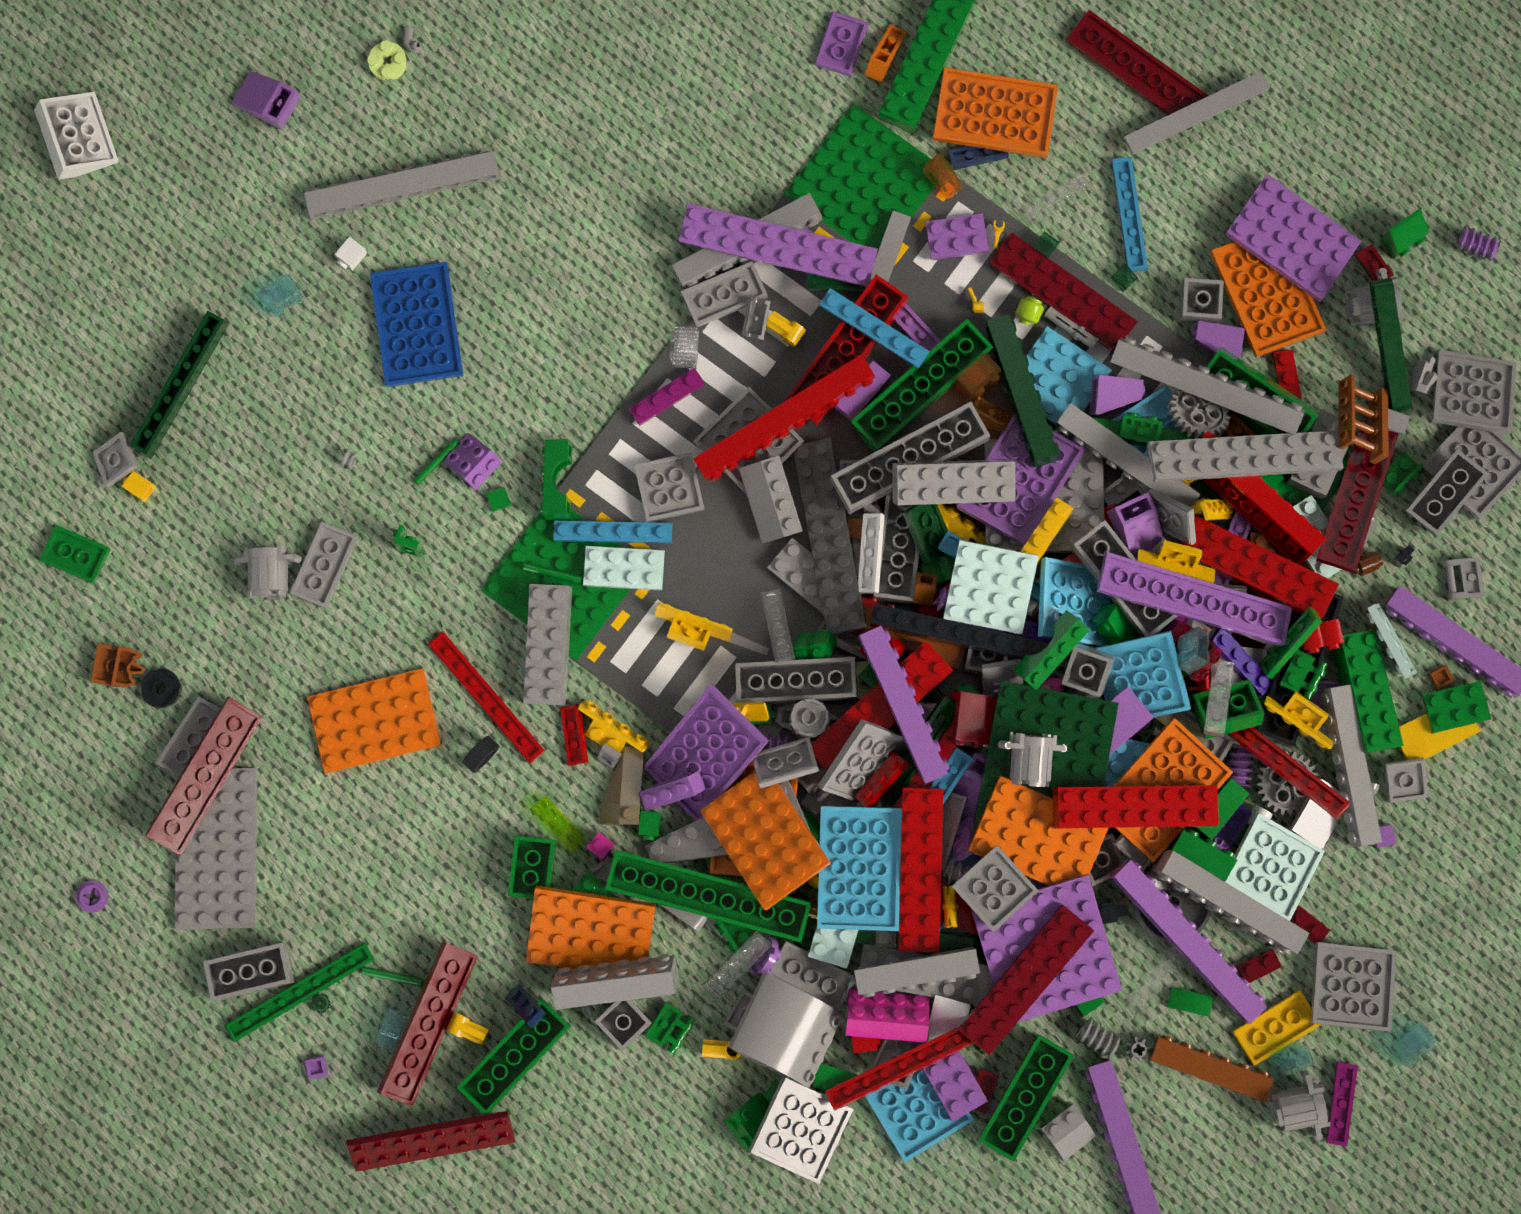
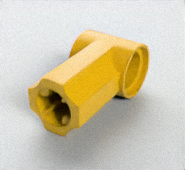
M775 311L767 318L766 327L780 335L783 341L793 347L797 345L806 332L803 326L795 321H789Z
M454 1012L446 1031L483 1045L489 1029Z
M703 1040L702 1057L733 1060L741 1055L738 1053L736 1056H731L728 1053V1046L731 1041Z

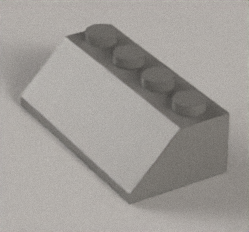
M780 456L739 468L761 542L766 543L802 532L803 530Z

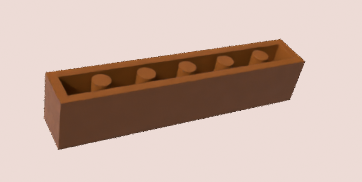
M864 606L867 621L866 628L849 632L860 635L870 631L872 628L870 627L873 609ZM888 631L891 638L898 639L906 646L905 655L909 656L921 644L927 641L953 671L956 672L966 648Z
M1162 1035L1161 1038L1156 1037L1148 1059L1149 1061L1256 1100L1267 1102L1274 1079L1269 1078V1073L1258 1070L1257 1073L1250 1071V1066L1242 1063L1236 1066L1231 1064V1059L1219 1056V1059L1211 1056L1212 1052L1200 1049V1052L1192 1049L1193 1045L1181 1042V1045L1173 1043L1174 1039Z

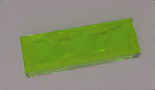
M546 795L531 808L571 852L587 839Z

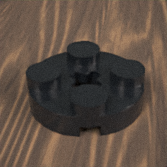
M168 669L152 670L144 676L141 682L143 699L155 708L165 709L172 706L181 695L182 684L180 679ZM158 684H160V685L165 684V685H166V686H165V689H166V690H165L164 693H163V692H160L159 694L157 693V691H158L157 685H158Z

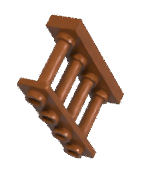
M1350 374L1339 381L1338 385L1339 448L1344 449L1353 443L1369 450V462L1377 464L1389 457L1388 390L1381 387L1373 393L1367 392L1355 386V376ZM1355 395L1368 400L1369 408L1355 403ZM1355 411L1369 417V425L1356 420ZM1355 428L1368 433L1369 442L1355 436Z

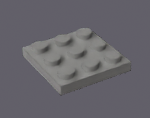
M692 452L634 465L647 522L705 510Z
M998 845L952 885V888L992 932L997 930L1038 892V889Z

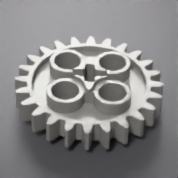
M1175 389L1168 400L1169 404L1167 407L1170 408L1168 414L1173 415L1170 420L1177 422L1175 427H1182L1181 433L1187 431L1188 437L1193 434L1194 438L1198 439L1199 436L1202 437L1207 431L1218 437L1229 424L1230 416L1227 415L1229 409L1180 389Z
M1291 752L1290 756L1313 773L1312 770L1315 768V765L1308 766L1310 759L1302 761L1303 754L1298 755L1296 758V752ZM1263 763L1265 767L1258 768L1261 775H1255L1257 779H1260V782L1254 784L1260 787L1256 794L1263 795L1259 801H1267L1264 807L1272 806L1271 812L1278 810L1279 815H1283L1286 812L1287 816H1291L1292 811L1294 814H1298L1307 796L1303 793L1298 795L1296 788L1291 784L1285 786L1284 783L1287 781L1279 774L1278 780L1274 782L1271 777L1274 771ZM1279 791H1282L1284 793L1285 797L1283 801H1280L1278 799L1277 795Z

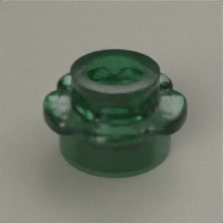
M323 993L314 995L311 1008L317 1011V1013H325L331 1006L329 997Z

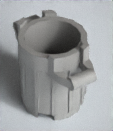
M1385 268L1376 270L1377 280L1388 278ZM1393 277L1391 279L1395 290L1399 321L1404 320V313H1402L1401 297L1396 284L1398 279ZM1369 285L1353 287L1347 290L1345 293L1350 294L1349 300H1345L1347 316L1353 317L1355 321L1351 322V325L1362 326L1375 323Z
M277 545V547L252 549L246 547L244 548V557H237L233 562L240 567L247 566L249 598L257 600V596L260 595V597H266V600H278L286 597L288 592V563H300L302 558L300 555L290 553V547L285 549V545Z
M812 698L802 699L794 706L777 707L774 722L792 732L797 739L809 737L810 742H814L828 729L829 721L834 720L836 722L839 718L830 714L823 703ZM784 711L790 713L789 724L782 722Z
M1010 732L1009 741L1001 740L998 742V746L1001 749L1009 750L1012 748L1010 778L1011 784L1014 785L1029 784V786L1049 787L1053 751L1066 752L1067 750L1065 744L1057 743V735L1051 737V734L1034 736L1016 733V735H1013V732Z
M1304 1070L1301 1072L1302 1087L1278 1091L1269 1095L1272 1098L1269 1100L1271 1116L1275 1117L1279 1125L1275 1126L1278 1132L1311 1127L1312 1136L1317 1141H1320L1323 1138L1321 1128L1330 1126L1322 1093L1324 1092V1087L1322 1083L1319 1084V1080L1312 1081V1076L1308 1071Z

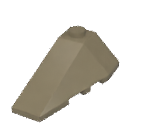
M625 746L623 748L601 803L600 824L639 826L641 813V797L639 792L642 791L644 752L639 751L633 746Z

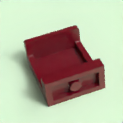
M1179 620L1171 633L1180 668L1192 680L1200 683L1201 680H1205L1209 675L1211 666L1220 660L1223 650L1188 623Z
M962 691L951 692L950 700L956 701L953 734L952 736H947V740L954 741L953 745L965 746L966 743H970L972 748L983 749V745H988L996 697Z

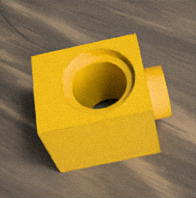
M135 471L127 474L123 479L124 484L122 487L144 503L156 488L153 483Z

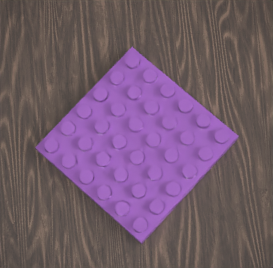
M1088 874L1038 888V892L994 932L971 909L993 985L1062 904L1094 930L1091 936L1018 1022L1122 991Z

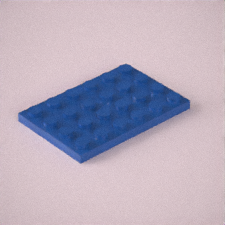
M441 262L370 273L385 386L393 387L464 376L448 263Z

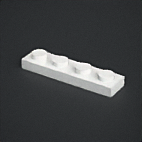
M881 513L863 514L858 576L860 593H879L884 514Z

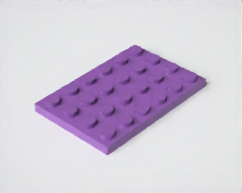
M1268 174L1262 179L1225 234L1318 302L1323 300L1361 243V240Z
M1014 414L986 460L1010 459L1015 461V501L959 503L957 509L1024 546L1051 507L1084 453L1085 448L1053 431V441L1058 444L1060 450L1056 462L1033 468Z
M712 684L708 686L643 768L658 783L699 771L706 789L695 796L676 801L697 821L703 818L700 810L732 786L769 740Z

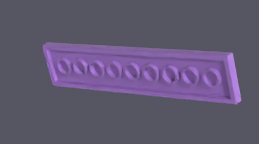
M689 203L687 204L679 237L680 243L867 287L870 283L878 251L877 248Z
M1110 552L1104 554L1097 592L1275 645H1285L1292 610L1290 606Z

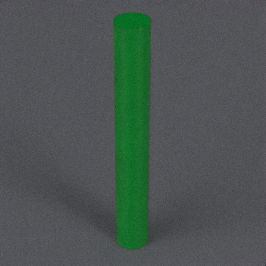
M454 438L413 480L419 485L460 443Z
M525 563L523 571L577 584L582 582V576Z
M363 967L362 969L363 975L421 986L423 981L422 978L369 967Z

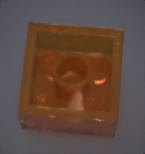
M985 352L956 378L954 388L968 403L973 400L977 402L984 396L987 388L992 389L999 382L1001 368Z

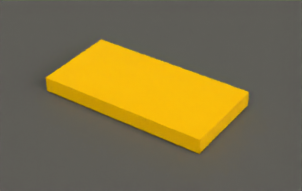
M1426 713L1399 727L1404 745L1399 748L1405 760L1422 757L1426 759L1481 730L1477 723L1432 734Z
M1298 990L1263 1011L1251 1024L1244 1023L1231 1032L1252 1066H1255L1316 1029L1321 1024L1310 1023L1311 1006L1302 991Z

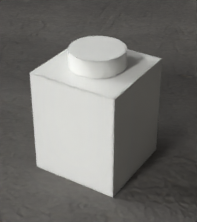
M349 236L335 253V256L338 259L337 263L342 268L346 269L348 267L353 271L367 252L364 247Z

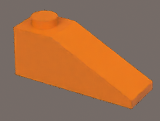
M891 24L889 25L869 60L865 72L866 76L883 82L907 35V31Z

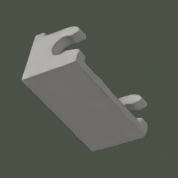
M749 297L742 335L761 340L764 339L771 301Z

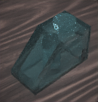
M1301 1045L1266 1060L1274 1080L1315 1064L1307 1045Z

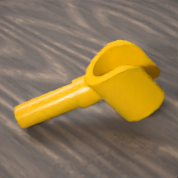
M995 220L992 227L993 232H995L993 248L998 249L999 236L1004 230L1005 222L1003 221L1002 227H997Z
M968 288L967 291L972 301L973 312L983 313L984 302H977L972 288Z

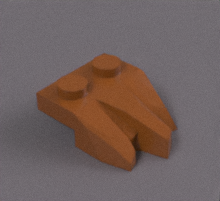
M98 643L90 683L123 688L136 684L132 674H143L146 669L135 663L136 659L141 658L142 653L132 648Z

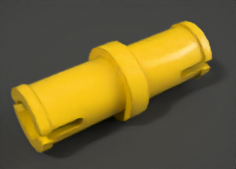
M943 886L944 905H942V909L944 910V928L957 927L956 909H958L955 890L952 886Z

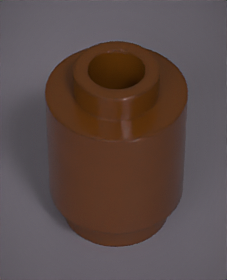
M1377 551L1361 555L1355 574H1359L1362 577L1379 570L1383 566L1381 555Z

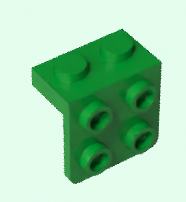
M757 1093L723 1120L727 1129L734 1134L740 1146L747 1153H749V1147L770 1104L762 1093Z

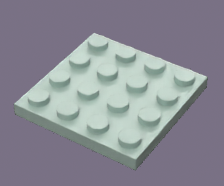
M959 540L943 619L1022 634L1039 556Z
M1255 813L1235 853L1234 858L1237 862L1226 883L1290 921L1325 851L1262 814Z

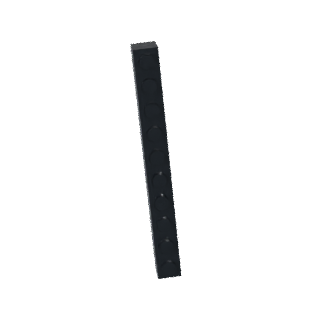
M874 604L870 627L877 628L882 626L883 630L887 629L896 633L1015 660H1022L1026 655L1038 654L1049 645V643L879 604ZM1070 653L1056 669L1065 671L1068 666Z

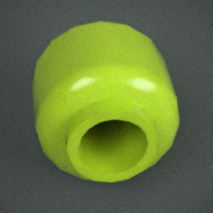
M1031 296L1022 298L1015 311L1016 316L1020 318L1019 322L1028 326L1030 323H1038L1044 311V307L1041 305L1042 301Z

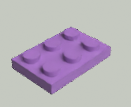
M983 213L925 221L931 261L989 252Z
M960 1051L923 1068L952 1121L988 1102Z

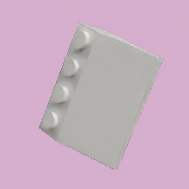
M95 92L39 100L34 111L58 180L77 177L119 162Z

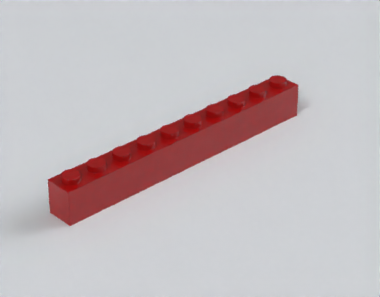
M861 354L693 459L707 481H715L722 476V472L727 469L728 471L735 469L743 459L749 460L756 455V451L769 448L777 438L779 440L789 435L790 430L801 428L806 424L805 421L811 417L813 419L819 417L824 409L835 407L840 403L839 400L845 396L846 398L853 396L857 392L856 389L861 386H869L876 377Z

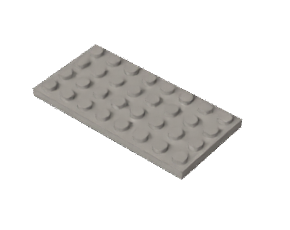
M232 768L182 855L176 854L175 930L256 928L257 768Z

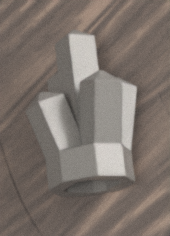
M1432 355L1426 356L1425 360L1420 361L1419 365L1413 367L1410 391L1424 396L1429 395L1431 387L1438 378L1436 373L1432 372L1436 360Z

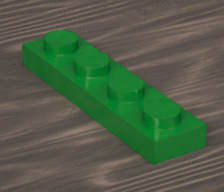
M1308 607L1287 631L1285 645H1275L1259 665L1266 677L1272 679L1320 625L1322 620L1314 608Z

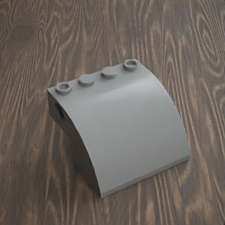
M763 973L728 1047L750 1061L770 1068L779 1075L810 1088L817 1070L824 1060V1055L832 1043L836 1029L841 1023L843 1014L808 993Z

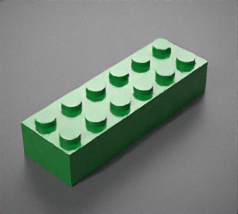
M1222 346L1207 366L1210 369L1209 372L1213 374L1222 373L1228 376V380L1234 382L1236 380L1242 381L1247 384L1246 387L1251 389L1257 387L1264 390L1266 395H1278L1284 398V402L1289 404L1295 402L1302 405V409L1306 411L1296 433L1307 432L1319 415L1317 410ZM1251 418L1273 434L1288 433Z
M1376 629L1342 635L1344 643L1339 644L1340 648L1333 649V655L1341 686L1351 685L1364 753L1370 754L1404 746Z
M544 998L538 1001L539 1006L546 1012L541 1020L531 1028L521 1019L457 1087L484 1115L490 1114L572 1027Z
M1036 1034L978 1136L977 1141L1014 1162L1073 1059L1074 1054L1040 1034Z

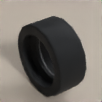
M486 736L471 749L462 763L472 773H475L494 756L499 749V745L490 736Z

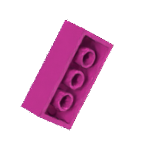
M849 989L846 1036L927 1042L929 996L875 992V996L863 998L862 994H858V990Z

